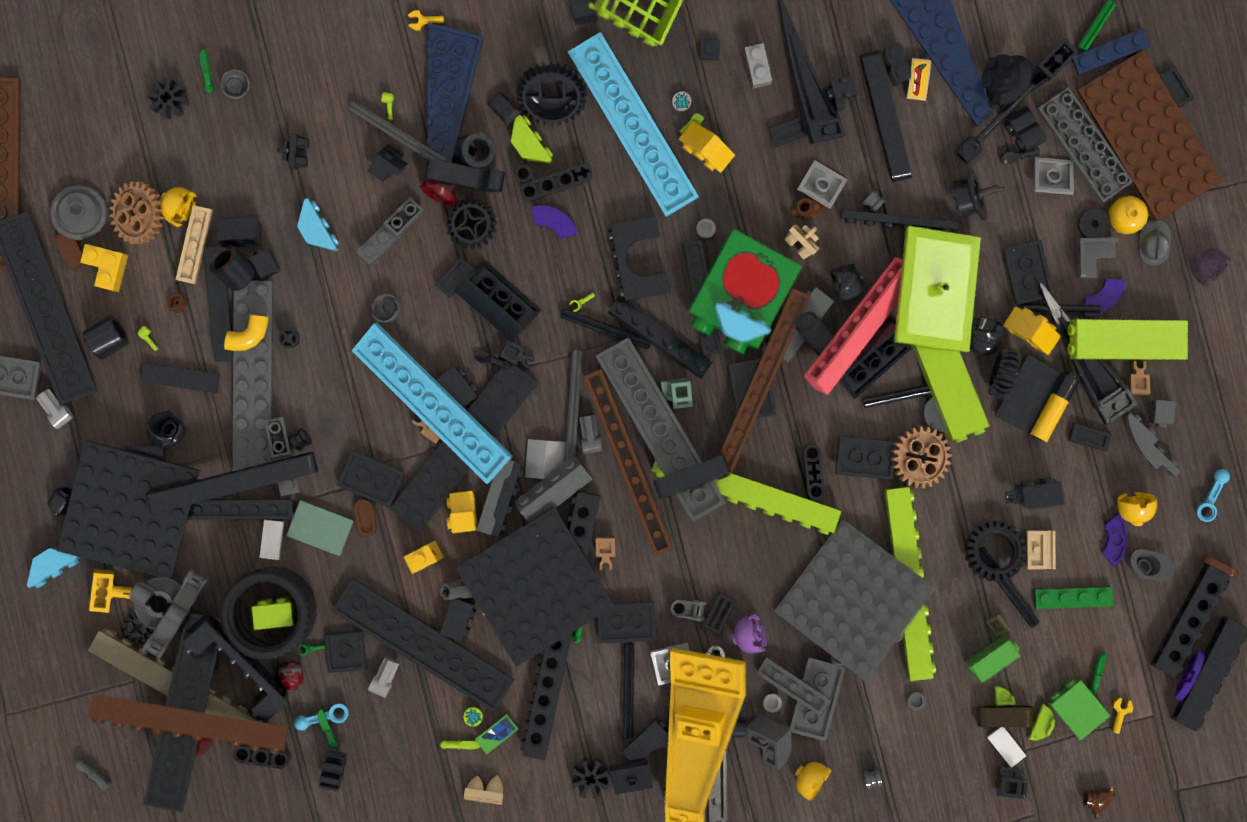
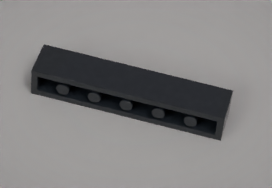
M1222 617L1204 652L1205 658L1200 673L1186 697L1181 702H1178L1171 719L1194 731L1202 727L1206 712L1213 706L1212 700L1215 694L1220 692L1224 677H1227L1230 673L1232 661L1236 660L1241 644L1247 640V627L1227 617Z

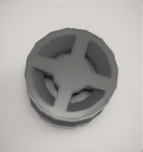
M874 190L862 204L868 206L870 212L874 213L886 199L880 197L878 191Z
M874 768L869 772L867 770L863 771L867 790L872 789L874 786H883L878 768Z

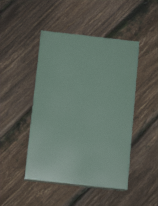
M300 500L286 536L341 556L354 520Z

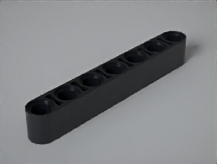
M876 50L860 54L861 66L891 181L894 183L912 178L911 168L881 52Z

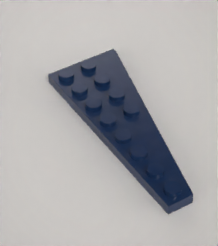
M890 0L975 126L992 116L991 107L951 0Z
M429 23L427 145L430 149L446 158L447 162L452 163L455 143L461 131L484 36Z

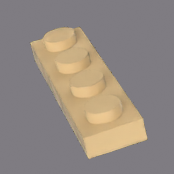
M192 206L176 280L196 284L213 213L212 209Z

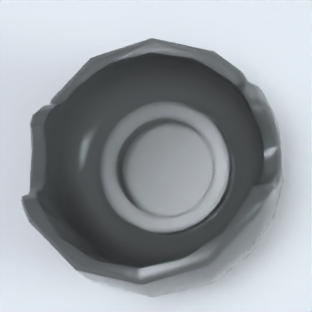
M231 69L223 74L220 88L223 94L230 99H240L249 91L250 81L247 74L243 71Z
M383 293L377 296L371 304L372 317L378 322L388 323L394 321L400 314V302L393 294Z

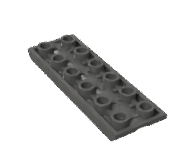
M1069 87L1037 108L1039 115L1101 203H1104L1133 183L1128 172Z

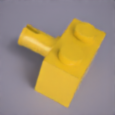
M94 569L89 611L109 613L111 599L113 597L130 599L129 595L132 587L114 586V571Z

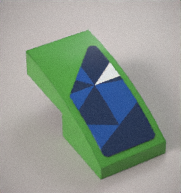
M506 714L477 736L475 740L484 752L488 754L519 728L511 717Z

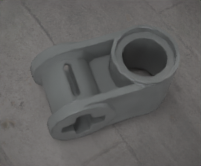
M681 598L671 601L669 606L674 616L694 621H705L703 616L705 606L707 605L706 601ZM682 603L684 605L683 610L678 613L675 612L673 609L674 605Z

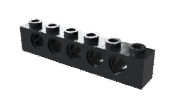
M1204 564L1150 665L1174 678L1182 672L1184 667L1182 664L1192 654V646L1195 641L1200 639L1202 635L1201 630L1204 624L1206 625L1210 621V613L1213 608L1218 606L1221 599L1220 595L1222 591L1228 588L1231 576L1211 565ZM1212 583L1214 586L1213 591L1208 593L1207 585ZM1200 600H1203L1204 607L1199 610L1197 604ZM1191 617L1195 618L1193 626L1188 625V620ZM1181 634L1186 635V640L1183 643L1179 642ZM1175 650L1177 656L1171 660L1170 653Z

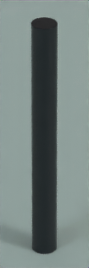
M1022 304V310L1025 307L1031 311L1050 312L1047 304ZM1058 304L1064 312H1101V305Z

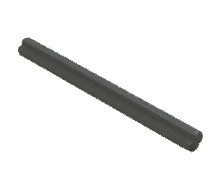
M352 101L349 105V110L426 159L447 162L446 158L358 102Z
M581 350L572 351L565 461L576 455L583 354Z

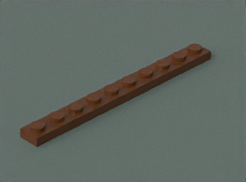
M792 288L719 453V456L725 455L731 472L735 468L796 330L795 322L803 314L810 299V295Z

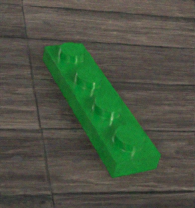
M1111 586L1034 589L1035 609L1113 606V589Z

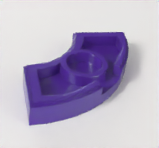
M549 206L531 207L536 226L544 225L552 228L560 239L578 234L572 220L562 211Z
M1105 279L1103 287L1097 294L1084 297V305H1101V312H1084L1083 316L1098 315L1113 307L1123 293L1126 280Z
M1116 513L1103 524L1107 532V541L1101 553L1113 567L1120 562L1127 548L1128 531L1125 521L1119 513Z
M1199 650L1189 660L1187 669L1176 687V700L1181 702L1194 685L1204 662V652Z

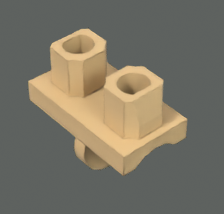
M795 224L785 238V241L791 246L797 241L803 245L797 251L803 259L811 254L814 255L820 249L814 243L819 239L814 234L817 230L816 227L811 230L805 225L801 229Z

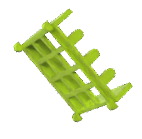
M597 0L595 5L589 3L588 7L598 11V16L607 20L608 18L613 20L615 26L628 29L630 35L637 38L640 36L644 39L643 42L653 47L663 44L683 0H670L669 4L663 0H652L647 11L636 6L639 0H633L632 3L627 0H615L610 11L605 9L609 0ZM619 1L630 7L624 20L614 14ZM656 2L666 7L661 20L651 15ZM634 10L644 15L639 28L628 23ZM648 18L659 24L653 37L643 32Z

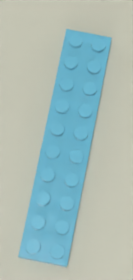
M602 33L596 34L568 51L569 56L584 78L585 83L665 217L699 198Z
M374 323L353 348L352 352L486 484L490 483L513 457L378 323Z

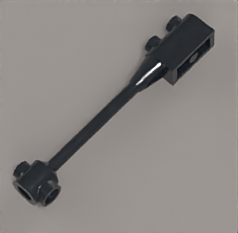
M1064 38L1035 68L1030 84L1021 97L1008 104L975 138L967 137L954 151L955 154L964 163L969 164L982 151L980 143L1030 92H1033L1047 81L1052 80L1079 51Z

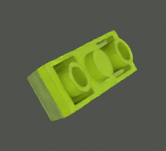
M519 115L514 121L511 138L512 145L523 160L551 164L553 162L551 159L553 154L547 146L543 148L540 143L542 139L537 131H531L529 128L531 123L525 115Z

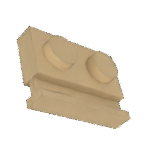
M1026 530V569H1056L1055 531Z

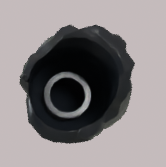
M975 317L972 321L970 350L979 356L994 354L1001 345L1004 326L998 321L985 317Z

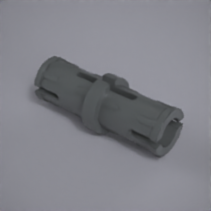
M84 758L74 767L87 778L88 782L91 781L102 792L112 783L99 772L98 768L95 769Z

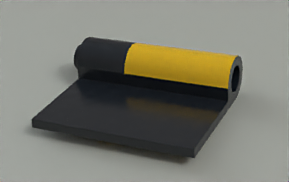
M1027 355L1019 369L1013 391H1011L1008 398L1002 400L995 416L1047 443L1079 384L1078 376L1071 372H1067V374L1061 373Z

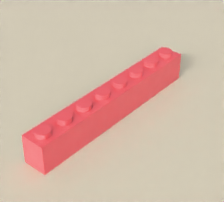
M897 257L893 259L804 375L815 390L826 395L830 393L898 304L902 259Z

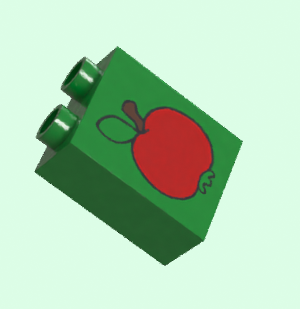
M735 229L731 230L686 311L687 314L693 316L690 326L708 336L711 335L714 328L722 332L714 306L717 303L721 305L724 302L732 306V311L736 313L742 311L750 315V320L755 322L757 319L761 320L769 328L802 266ZM765 334L744 342H739L727 336L723 344L738 353L744 354L747 347L758 349Z

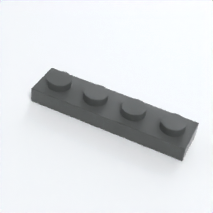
M766 657L756 673L819 716L823 715L832 700L769 657Z

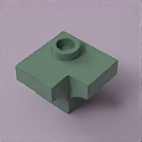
M689 377L661 381L662 395L666 401H673L674 409L693 407Z

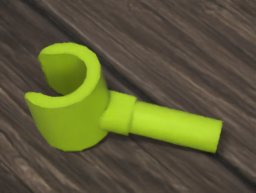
M383 92L381 101L387 103L388 120L393 119L392 104L394 96L391 93Z
M698 113L694 114L689 123L680 132L683 134L692 121L700 125L704 117Z
M592 292L583 299L571 301L569 305L576 302L578 308L574 312L579 311L582 305L595 297Z
M142 326L138 331L139 337L148 342L154 351L158 350L159 348L148 337L151 330L146 326Z

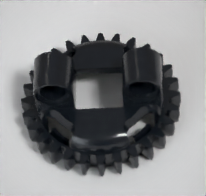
M542 61V66L536 63L535 69L528 67V70L523 72V77H519V83H517L516 97L517 103L520 104V110H524V115L530 114V120L536 118L537 123L540 120L543 121L544 126L547 122H551V126H553L554 122H558L561 125V121L568 123L569 118L574 120L575 115L579 116L580 110H584V104L587 102V85L584 84V78H580V72L574 70V67L568 70V64H565L563 67L560 66L559 61L556 65H553L552 61H550L549 65ZM542 80L562 81L563 96H542ZM529 99H532L541 107L540 113L538 112L539 109L532 104L529 106ZM572 100H575V106L572 104L568 109H566L565 113L564 107L567 104H569Z

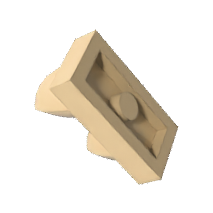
M498 775L494 776L487 785L486 791H484L481 779L478 776L474 777L469 782L467 788H465L464 799L502 805L503 787Z

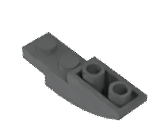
M411 197L408 198L383 223V226L356 251V254L368 266H371L397 242L424 210Z
M1125 413L1123 417L1128 435L1142 459L1151 469H1158L1160 466L1171 477H1177L1181 472L1177 468L1179 465L1172 458H1166L1163 455L1165 452L1158 445L1154 446L1158 441V438L1154 436L1156 432L1149 426L1145 427L1141 423L1142 419L1137 414Z
M284 417L265 420L272 459L275 461L295 456ZM298 478L278 482L281 496L301 493Z

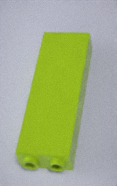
M1070 320L1068 325V334L1070 335L1068 354L1070 359H1188V321Z
M912 345L949 440H956L958 443L968 439L966 436L968 434L974 433V436L984 433V428L989 427V424L960 352Z

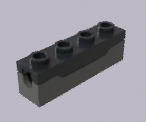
M509 460L493 478L477 531L495 537L505 533L507 523L504 521L506 515L510 516L513 508L510 502L512 497L516 498L519 489L516 483L518 479H522L525 468H522L523 463Z

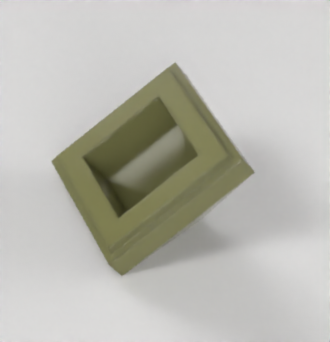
M1000 614L985 621L996 637L1010 631L1007 622Z

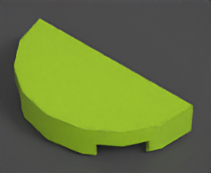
M1043 703L1039 708L1029 733L1028 739L1037 741L1049 736L1054 729L1055 719L1053 713Z

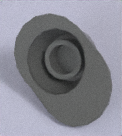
M1150 220L1141 229L1139 252L1145 263L1153 266L1160 265L1169 257L1171 232L1165 222Z
M1139 549L1131 555L1129 569L1140 580L1166 581L1174 575V563L1165 554Z

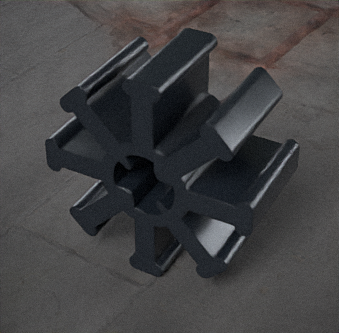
M165 78V89L161 82L158 80L154 81L152 85L159 90V94L147 92V98L152 101L158 100L153 105H149L150 109L155 113H159V110L162 109L160 116L165 119H171V108L175 115L179 117L183 115L184 112L178 108L177 104L189 105V99L184 96L178 97L182 93L187 92L186 88L179 83L174 88L176 82L171 78ZM171 96V100L165 101V97Z
M333 750L326 752L325 761L322 764V773L319 777V788L338 792L347 763L346 753Z
M584 758L581 761V765L584 766L585 771L577 768L576 765L572 770V775L581 777L572 779V788L575 789V787L584 784L583 789L579 793V796L582 798L586 797L588 788H591L593 799H595L600 794L596 785L604 788V791L609 786V781L600 779L609 777V769L606 767L604 770L597 772L602 762L598 758L595 759L593 768L589 767L588 758ZM594 775L593 779L595 780L587 781L586 776Z

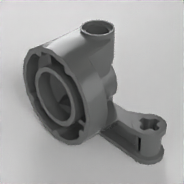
M192 568L186 576L183 585L174 579L158 577L149 581L138 582L134 586L129 597L134 603V611L137 618L146 627L155 630L147 640L142 651H148L157 656L158 660L161 659L192 605L208 582L209 577L201 576ZM154 593L155 596H163L167 603H172L166 615L164 613H156L151 605H149V601Z

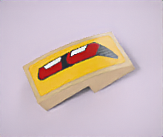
M912 58L910 66L911 79L908 83L906 98L926 101L931 60Z

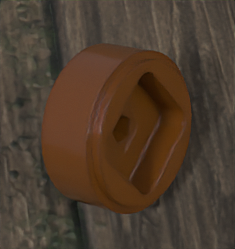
M173 293L167 300V306L171 311L180 313L186 308L187 299L180 293Z

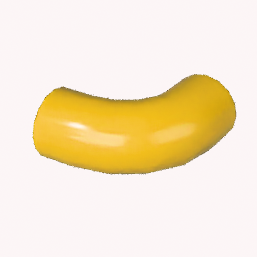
M249 315V323L244 331H227L225 350L246 351L255 347L264 338L269 317Z

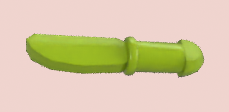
M443 740L440 742L442 749L461 748L471 750L480 747L477 741Z

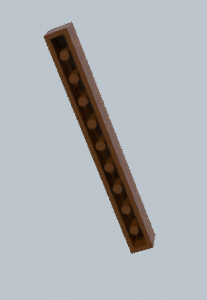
M601 369L584 376L654 555L672 550V544L604 373Z
M96 694L92 695L88 718L93 719L92 723L104 724L105 721L112 722V726L124 728V724L132 725L131 729L143 731L144 728H150L151 733L163 734V731L171 732L170 736L182 738L183 734L191 735L190 739L202 741V737L209 738V742L215 744L227 741L229 746L240 748L241 744L249 745L248 749L260 751V747L268 748V752L274 754L285 751L289 730L288 727Z

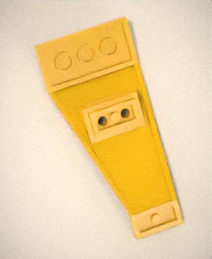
M672 648L670 651L671 693L665 821L704 822V810L746 696L745 662Z

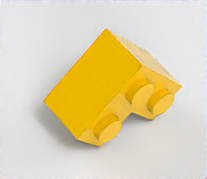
M693 121L679 138L684 144L682 148L689 154L693 153L699 160H704V165L711 171L715 169L721 173L735 156L714 133Z
M85 244L80 263L99 267L94 286L119 292L128 255Z
M1015 306L1003 326L1013 335L1026 340L1034 349L1049 355L1061 337L1056 332L1057 328L1048 323V319L1038 314L1035 316L1031 310L1025 307L1022 310Z
M474 490L450 493V497H447V507L451 509L452 513L447 518L448 529H452V533L475 531L478 527Z

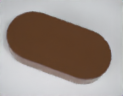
M58 234L56 245L65 263L72 268L82 266L83 263L80 262L83 251L78 241Z
M368 499L358 500L354 505L357 530L363 537H370L377 531L374 506Z
M1204 555L1201 562L1213 566L1232 578L1236 579L1239 571L1208 555Z

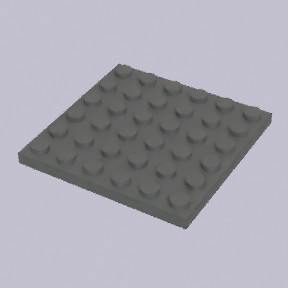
M842 519L835 532L830 535L774 612L867 682L936 590V587Z

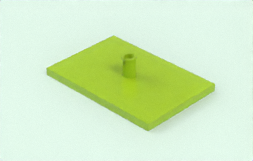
M911 226L906 227L894 342L969 352L981 237Z

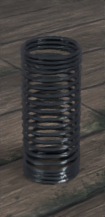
M809 311L801 314L795 322L797 332L813 351L820 356L834 338L833 334L814 312Z

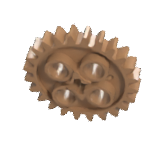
M144 182L125 183L124 187H119L120 193H114L116 199H111L114 207H109V209L113 210L109 217L114 218L111 225H116L114 232H119L118 237H124V242H129L130 244L148 243L149 239L155 238L154 234H159L157 227L163 226L159 222L160 219H164L160 215L162 212L160 208L161 201L157 200L160 195L154 194L155 188H150V185L144 184Z
M917 426V430L910 427V433L903 431L905 437L898 436L900 442H894L893 444L897 448L896 450H891L895 454L894 457L890 458V460L895 461V464L891 467L897 468L894 474L901 475L899 480L905 481V484L909 486L912 484L914 488H917L918 485L923 489L925 485L932 487V481L938 484V477L945 478L942 472H949L945 466L951 464L950 461H947V458L952 456V454L947 453L951 447L945 446L948 440L941 439L943 437L942 433L936 434V429L930 431V427L927 426L924 429L922 426ZM916 441L917 447L915 450H912V443ZM934 445V452L930 454L929 449ZM906 453L936 458V462L906 456ZM912 460L913 466L911 469H908V462ZM927 464H930V471L926 473L925 468Z

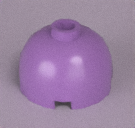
M756 614L741 618L737 622L732 634L734 644L738 645L743 652L749 654L763 652L766 650L763 647L767 646L763 625L759 627L757 621L760 618Z

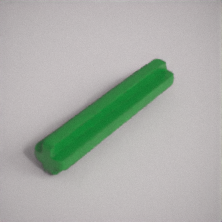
M1107 0L1079 42V49L1082 51L1088 50L1116 6L1114 1Z

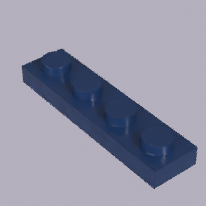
M1143 28L1075 55L1071 60L1078 76L1146 49L1151 45Z

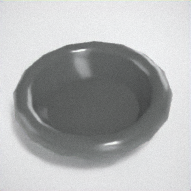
M77 184L68 186L57 193L51 202L49 214L51 223L59 234L68 239L84 240L100 232L106 223L108 210L105 199L97 190L90 186Z

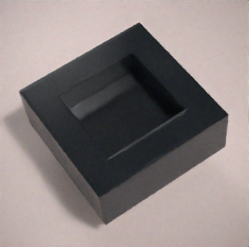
M701 39L700 59L719 61L720 40Z

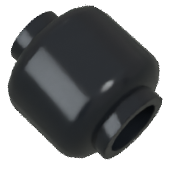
M61 487L53 491L47 501L52 514L56 516L66 515L72 493L70 488Z

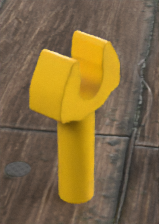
M419 10L408 14L409 18L419 19L417 24H409V27L415 31H421L424 24L444 23V16L424 17Z
M1120 697L1116 698L1112 704V707L1117 712L1112 732L1120 734L1124 715L1133 711L1132 701L1129 699L1124 708L1120 707L1122 702Z

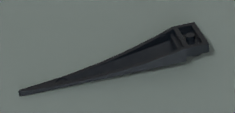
M778 0L802 125L806 128L809 143L811 145L842 138L846 135L841 117L831 100H829L802 46L784 1Z
M1038 283L1068 351V344L1070 343L1068 325L1070 324V319L1042 283ZM1071 359L1091 405L1096 409L1104 425L1111 423L1138 405L1129 388L1103 359Z

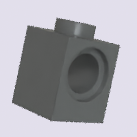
M1151 400L1150 423H1156V427L1167 428L1168 424H1174L1176 401Z

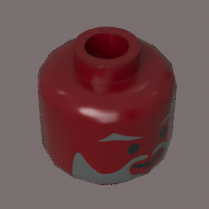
M297 661L283 662V665L279 667V684L286 686V690L298 689L297 686L303 684V666L299 665Z

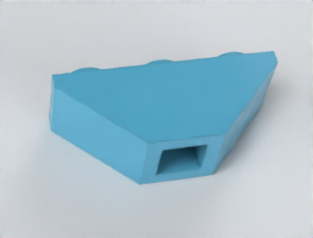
M308 198L305 199L297 227L306 243L338 251L337 245L339 241L334 234L331 235L327 228L330 226L324 217L321 218L318 214L320 208L317 203Z
M724 302L721 305L717 303L714 306L722 333L728 337L744 342L770 332L765 322L758 319L756 322L749 319L750 315L742 311L736 313L731 310L732 306Z
M57 547L47 549L32 560L27 582L28 588L35 586L39 588L47 583L46 579L51 576L52 578L59 576L63 573L62 569L67 566L69 568L79 563L78 559L81 557L58 552Z

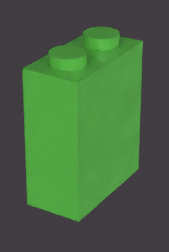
M1001 636L965 661L975 678L983 683L1019 658L1020 655L1017 651L1020 649L1013 640Z
M1072 678L1065 683L1064 689L1060 692L1056 691L1050 696L1048 704L1079 740H1082L1109 718L1110 715L1080 679Z

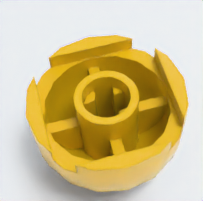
M174 187L164 192L159 200L161 201V215L170 224L176 227L181 226L180 222L182 220L187 221L190 218L192 206H196V202L193 201L196 194L183 187Z
M1123 196L1112 203L1109 207L1108 216L1116 232L1124 235L1133 234L1141 230L1146 224L1148 209L1139 198Z
M1135 492L1136 496L1127 497L1128 493H1125L1117 498L1119 514L1124 520L1131 522L1134 526L1143 525L1144 522L1151 520L1156 513L1157 498L1154 499L1152 494Z
M810 762L805 767L801 765L795 773L797 776L796 788L798 792L807 800H812L821 789L824 780H827L831 769L819 762Z

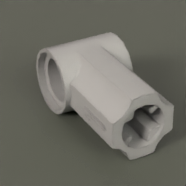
M52 389L42 392L36 398L48 414V420L56 429H59L74 418L67 406L59 404Z
M384 657L368 691L386 698L400 663L391 658Z

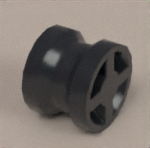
M293 329L282 330L278 337L280 344L287 348H294L300 342L299 333Z
M300 428L295 435L289 436L291 443L299 452L303 450L304 446L312 444L311 438L303 428Z

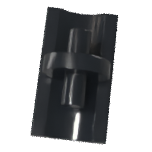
M291 133L290 149L288 141H284L283 148L277 149L278 153L283 154V161H288L289 154V168L291 170L308 167V157L299 156V149H309L310 140L299 136L297 133Z

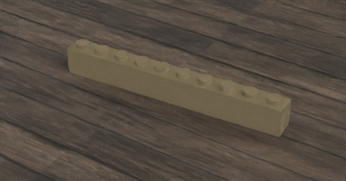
M109 628L102 629L97 633L88 649L90 653L168 696L174 666L167 665V661L163 658L158 660L157 657L151 656L150 652L142 651L143 647L137 648L131 640L116 636L117 633ZM211 686L205 713L264 723L262 720L258 721L252 715L249 707L234 703L230 696L218 694L217 690Z

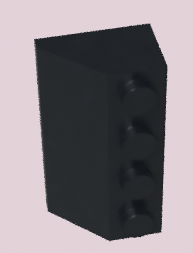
M485 260L471 271L455 290L460 297L511 342L541 312L533 302Z
M888 318L885 319L838 381L854 399L912 349L909 344L894 342L896 326Z

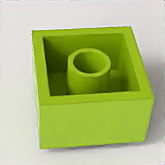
M291 596L280 597L276 601H273L272 598L261 599L252 607L254 630L293 626L298 620V608Z

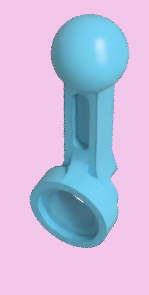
M1219 469L1215 472V481L1206 499L1196 509L1197 517L1204 522L1214 520L1217 515L1214 503L1223 485L1230 479V474L1225 469ZM1210 507L1211 513L1206 517L1202 516V508Z
M337 703L329 711H326L325 715L328 720L331 719L335 723H342L348 717V709L344 704ZM342 708L344 716L336 718L333 714L334 709ZM318 714L309 717L304 715L297 716L294 720L295 728L302 731L311 724L319 723Z

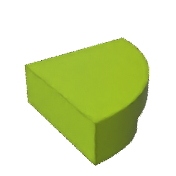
M994 686L996 706L1016 705L1014 697L1007 689Z

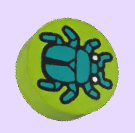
M469 707L464 713V721L469 726H478L483 720V712L478 707Z

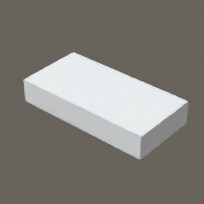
M264 520L259 558L280 560L284 522Z
M998 727L987 736L1011 768L1026 757L1025 753L1004 727Z

